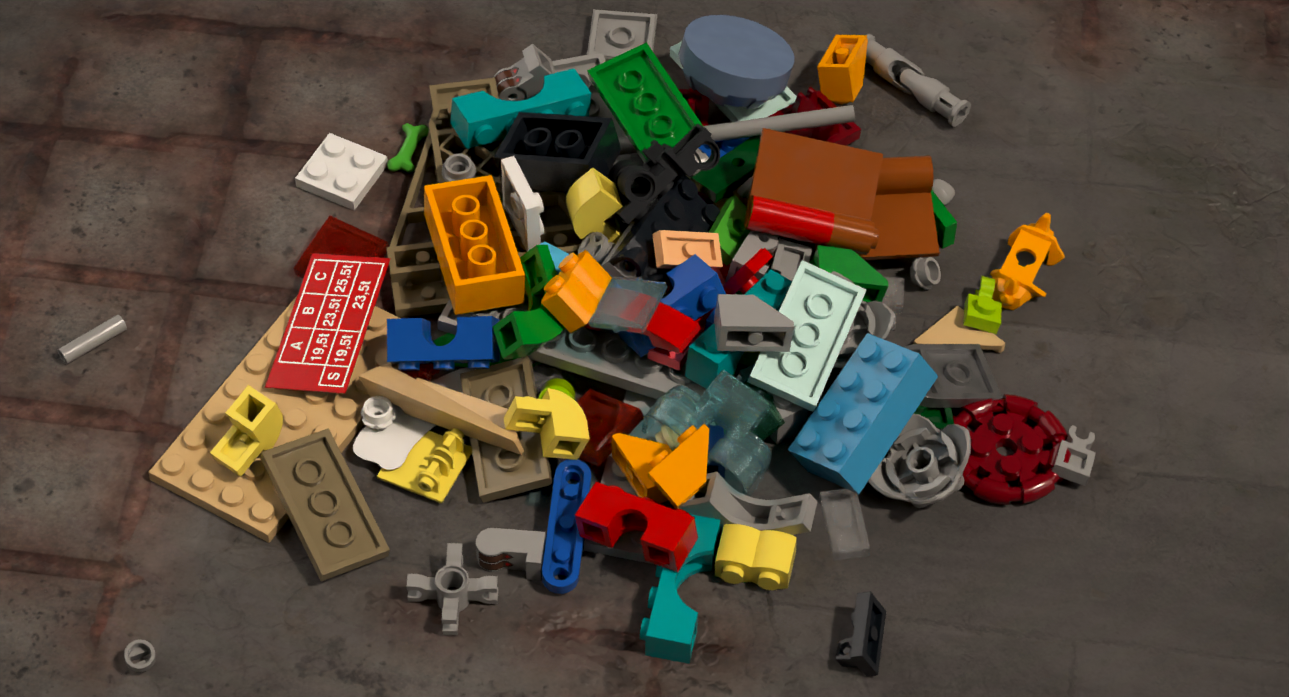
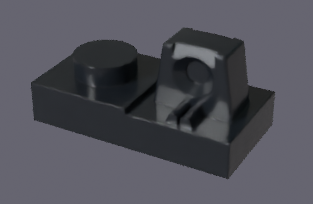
M871 591L857 593L855 609L851 613V621L854 627L853 637L839 640L836 660L842 667H858L866 677L878 675L886 619V610Z

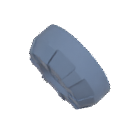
M709 15L692 21L685 29L678 53L687 84L693 90H697L718 105L724 106L726 104L746 107L747 109L758 108L763 103L772 100L782 93L787 86L794 64V53L789 44L780 35L757 22L729 15Z

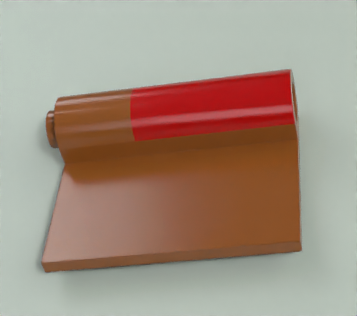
M762 128L745 215V229L823 246L852 249L856 253L867 255L870 248H876L879 240V229L875 228V223L871 220L883 154Z

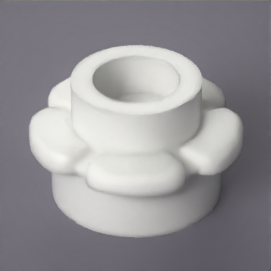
M371 397L366 400L361 409L362 422L369 428H387L392 424V420L396 418V410L392 406L391 401L386 397Z

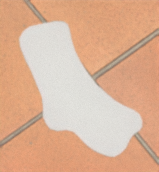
M461 368L431 382L463 393L460 374L476 369ZM392 404L396 410V418L392 420V424L383 429H374L367 426L363 428L355 439L353 452L363 460L375 462L386 470H394L402 466L413 446L436 425L404 414L401 407Z

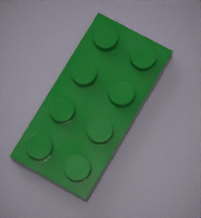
M647 42L587 70L593 86L644 163L648 158L642 151L645 148L648 149L653 140H656L661 146L665 143L673 148L696 124L703 126Z

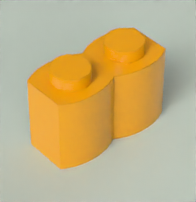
M587 250L578 255L571 253L561 261L558 266L561 271L545 285L544 290L546 293L541 301L548 311L570 333L583 327L592 319L600 306V302L609 293L615 281Z

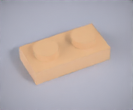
M659 230L652 234L657 268L674 269L694 254L714 271L723 267L718 233Z

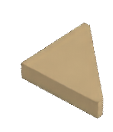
M956 306L913 342V344H980L982 350H993L998 354L1005 349V342L994 333L964 326V310L959 306Z

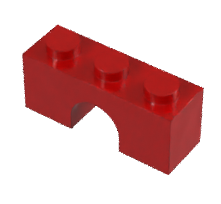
M595 482L575 514L580 537L613 548L618 538L628 531L637 530L644 532L640 540L645 561L675 572L680 570L698 540L695 518L688 512L660 505L649 497L641 498L632 495L615 485L607 486Z

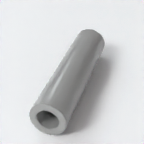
M116 315L57 349L62 361L68 364L127 330V326L122 317Z

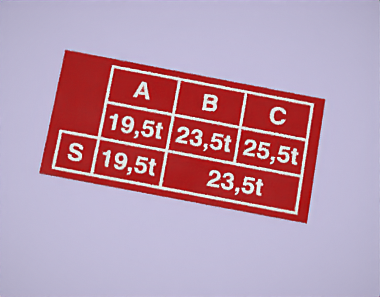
M312 253L265 388L346 394L391 258Z

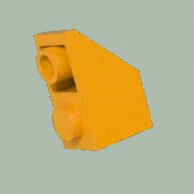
M705 423L698 430L694 425L689 427L677 438L680 445L670 454L666 449L663 450L649 463L653 469L648 472V478L676 509H679L706 484L709 428Z

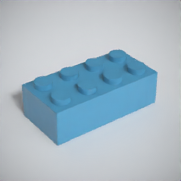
M867 333L788 448V451L808 472L860 494L938 378V375L919 353Z

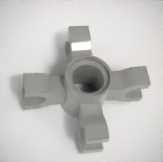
M447 543L446 566L439 569L435 577L407 574L406 587L409 602L437 599V604L442 609L443 635H458L459 612L469 605L470 600L487 604H498V576L469 578L467 571L463 568L462 543ZM451 587H456V588H458V589H456V590H447L448 588H451Z

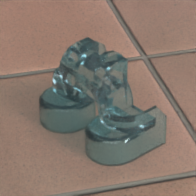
M723 370L716 376L702 396L685 386L677 385L658 398L643 418L642 432L647 434L658 420L680 436L692 425L698 430L704 423L706 426H709L714 421L724 428L726 432L723 438H720L708 452L707 466L711 461H714L727 468L743 484L742 494L750 497L763 480L772 459L769 447L753 433L772 405L771 402L762 397L763 392L760 389L758 392H755L741 382L742 377L740 375L735 378Z

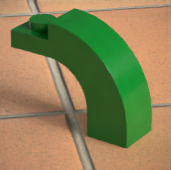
M536 245L520 257L525 273L528 311H513L492 326L502 359H516L528 356L559 335L565 328L541 303L546 293L544 290L545 285L557 275L548 245Z

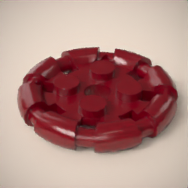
M1004 394L1003 398L992 401L991 398L965 405L959 408V414L956 417L953 416L954 424L963 426L968 429V425H971L976 429L974 433L969 430L971 451L968 463L963 471L964 485L962 486V488L967 487L972 490L975 497L1003 505H1009L1011 501H1021L1022 504L1047 496L1055 489L1054 484L1056 482L1063 481L1064 478L1052 472V468L1055 464L1060 443L1062 440L1066 441L1068 434L1059 419L1051 411L1044 412L1038 408L1037 402L1021 396ZM1004 412L993 417V413ZM1029 419L1037 424L1033 429L1025 424ZM1003 446L1009 447L1015 454L1004 456L998 453L996 449ZM1052 446V450H1042V447ZM1068 449L1066 450L1064 462L1066 463L1069 462V459L1071 457V453ZM1037 470H1039V471L1042 472L1043 474H1041V473H1040V474H1035V473L1037 472ZM979 474L983 477V479H980L976 475ZM1018 480V487H1008L1006 481Z

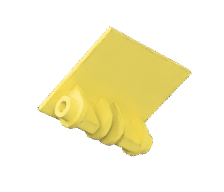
M452 428L451 431H446L443 436L428 431L413 446L401 467L394 470L381 468L377 479L442 503L470 458L472 447L464 444V434L459 429Z

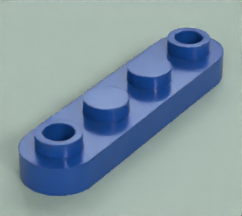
M567 459L557 466L554 475L542 566V582L549 591L557 594H565L572 591L579 582L584 538L579 535L575 514L589 493L591 486V470L581 460ZM574 479L577 480L578 483L569 484L567 481ZM556 575H564L566 579L557 580L554 577Z

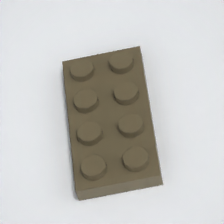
M528 356L491 365L489 369H476L460 374L464 394L509 409L515 396H529L538 399L532 362ZM517 431L524 449L522 455L470 437L478 491L483 503L553 484L549 458L543 457L540 433Z
M329 428L261 453L260 459L321 582L389 556L390 549Z

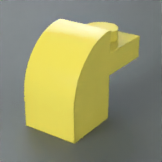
M591 168L574 182L567 193L566 205L572 225L580 239H583L589 233L601 232L607 237L608 242L616 244L623 233L618 218L614 213L623 206L615 183L596 169Z
M249 385L225 412L233 425L210 452L216 461L240 477L262 451L273 448L283 425V415L277 404Z
M548 388L542 399L529 396H515L504 416L505 430L540 433L543 457L578 460L590 439L586 416L582 408L570 396L555 389Z

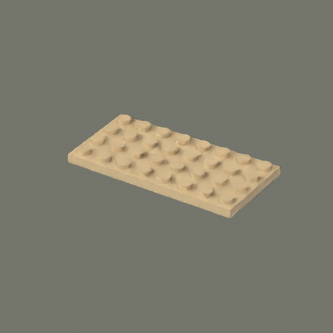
M296 296L148 472L150 480L270 543L287 522L289 516L260 459L261 453L241 477L216 461L210 454L233 425L225 412L249 385L275 402L283 415L282 429L273 448L329 428L342 453L363 427L361 409L366 400L371 398L359 376L383 364H388L398 369V365L387 362V319L401 318L376 306L374 307L346 394L265 388L296 301Z

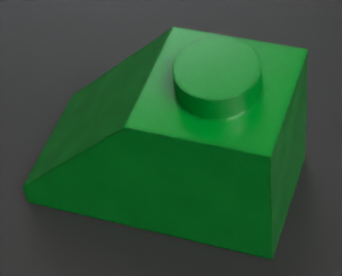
M834 246L817 247L812 265L829 273L833 271L840 273L850 279L855 285L866 289L863 301H878L882 303L888 288V280L855 251Z

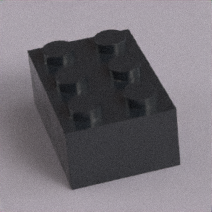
M519 112L494 159L501 179V159L515 156L531 190L568 193L574 182L591 168L596 169L607 177L621 151V146L612 118Z

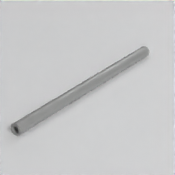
M853 105L704 127L712 134L711 137L716 142L761 135L762 128L786 132L855 122ZM628 137L618 138L621 146L619 155L637 153Z

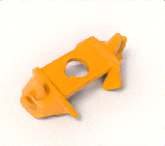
M1045 213L1036 223L1023 224L1010 234L1008 245L1012 248L1002 268L992 270L990 273L992 278L995 279L993 300L1002 302V308L1015 310L1034 297L1046 296L1047 293L1035 286L1033 281L1047 253L1046 265L1049 266L1055 265L1065 258L1057 238L1054 237V232L1050 229L1051 214ZM1022 251L1029 252L1034 256L1035 262L1023 267L1018 264L1019 261L1016 258V254Z

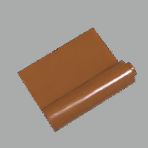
M930 155L885 157L882 159L871 220L875 223V228L879 229V240L876 248H870L867 255L857 253L864 260L939 256L940 252L931 196L934 176ZM814 244V252H816L818 246L823 245Z

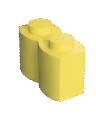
M724 524L715 559V576L731 584L753 582L766 590L786 589L789 585L795 559L797 537L781 531H760L741 524Z

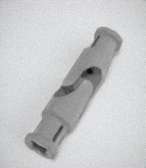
M866 34L868 43L865 62L874 67L873 70L876 74L904 93H913L922 106L931 112L937 111L948 119V123L952 127H956L965 120L971 107L969 101L965 99L960 100L950 93L949 87L937 79L925 76L922 69L894 49L884 48L875 41V36L872 34ZM904 67H911L910 69H906L901 73L899 84L896 81V76L898 72Z

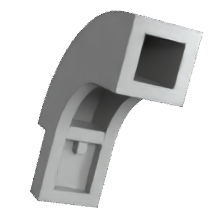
M718 472L707 474L705 486L685 502L680 509L689 514L720 519V537L724 524H741L760 531L774 530L796 535L811 532L817 500L810 493L776 500L749 497L731 487Z

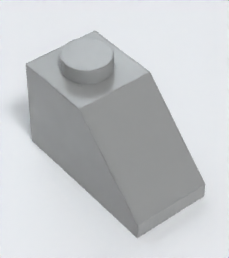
M718 294L714 315L717 351L790 352L794 331V322L755 295Z

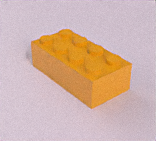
M492 175L425 185L424 216L455 315L524 304L525 273Z

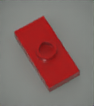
M761 248L723 285L725 293L735 294L740 291L744 295L759 281L754 275L773 257L766 248Z

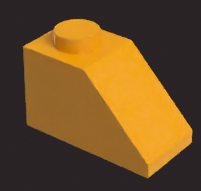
M835 35L818 64L820 89L830 101L837 104L855 101L863 86L868 43L867 35Z
M622 433L612 435V457L638 497H649L658 504L667 501L668 499L648 478V472L653 469L649 463L665 449L669 454L672 452L669 445Z

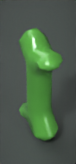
M409 123L402 125L406 139L397 156L387 161L390 171L403 170L407 173L415 171L411 157L418 142L427 137L429 132L427 125L413 126Z

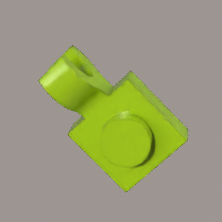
M981 276L979 290L976 289L974 295L968 293L964 303V326L997 334L1001 325L1002 302L992 299L995 279Z

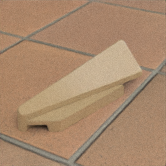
M388 364L380 365L359 376L371 397H386L392 404L401 407L404 414L449 430L452 428L459 429L466 436L520 455L524 452L517 431L505 430L504 416L508 411L507 408L418 377L414 379Z

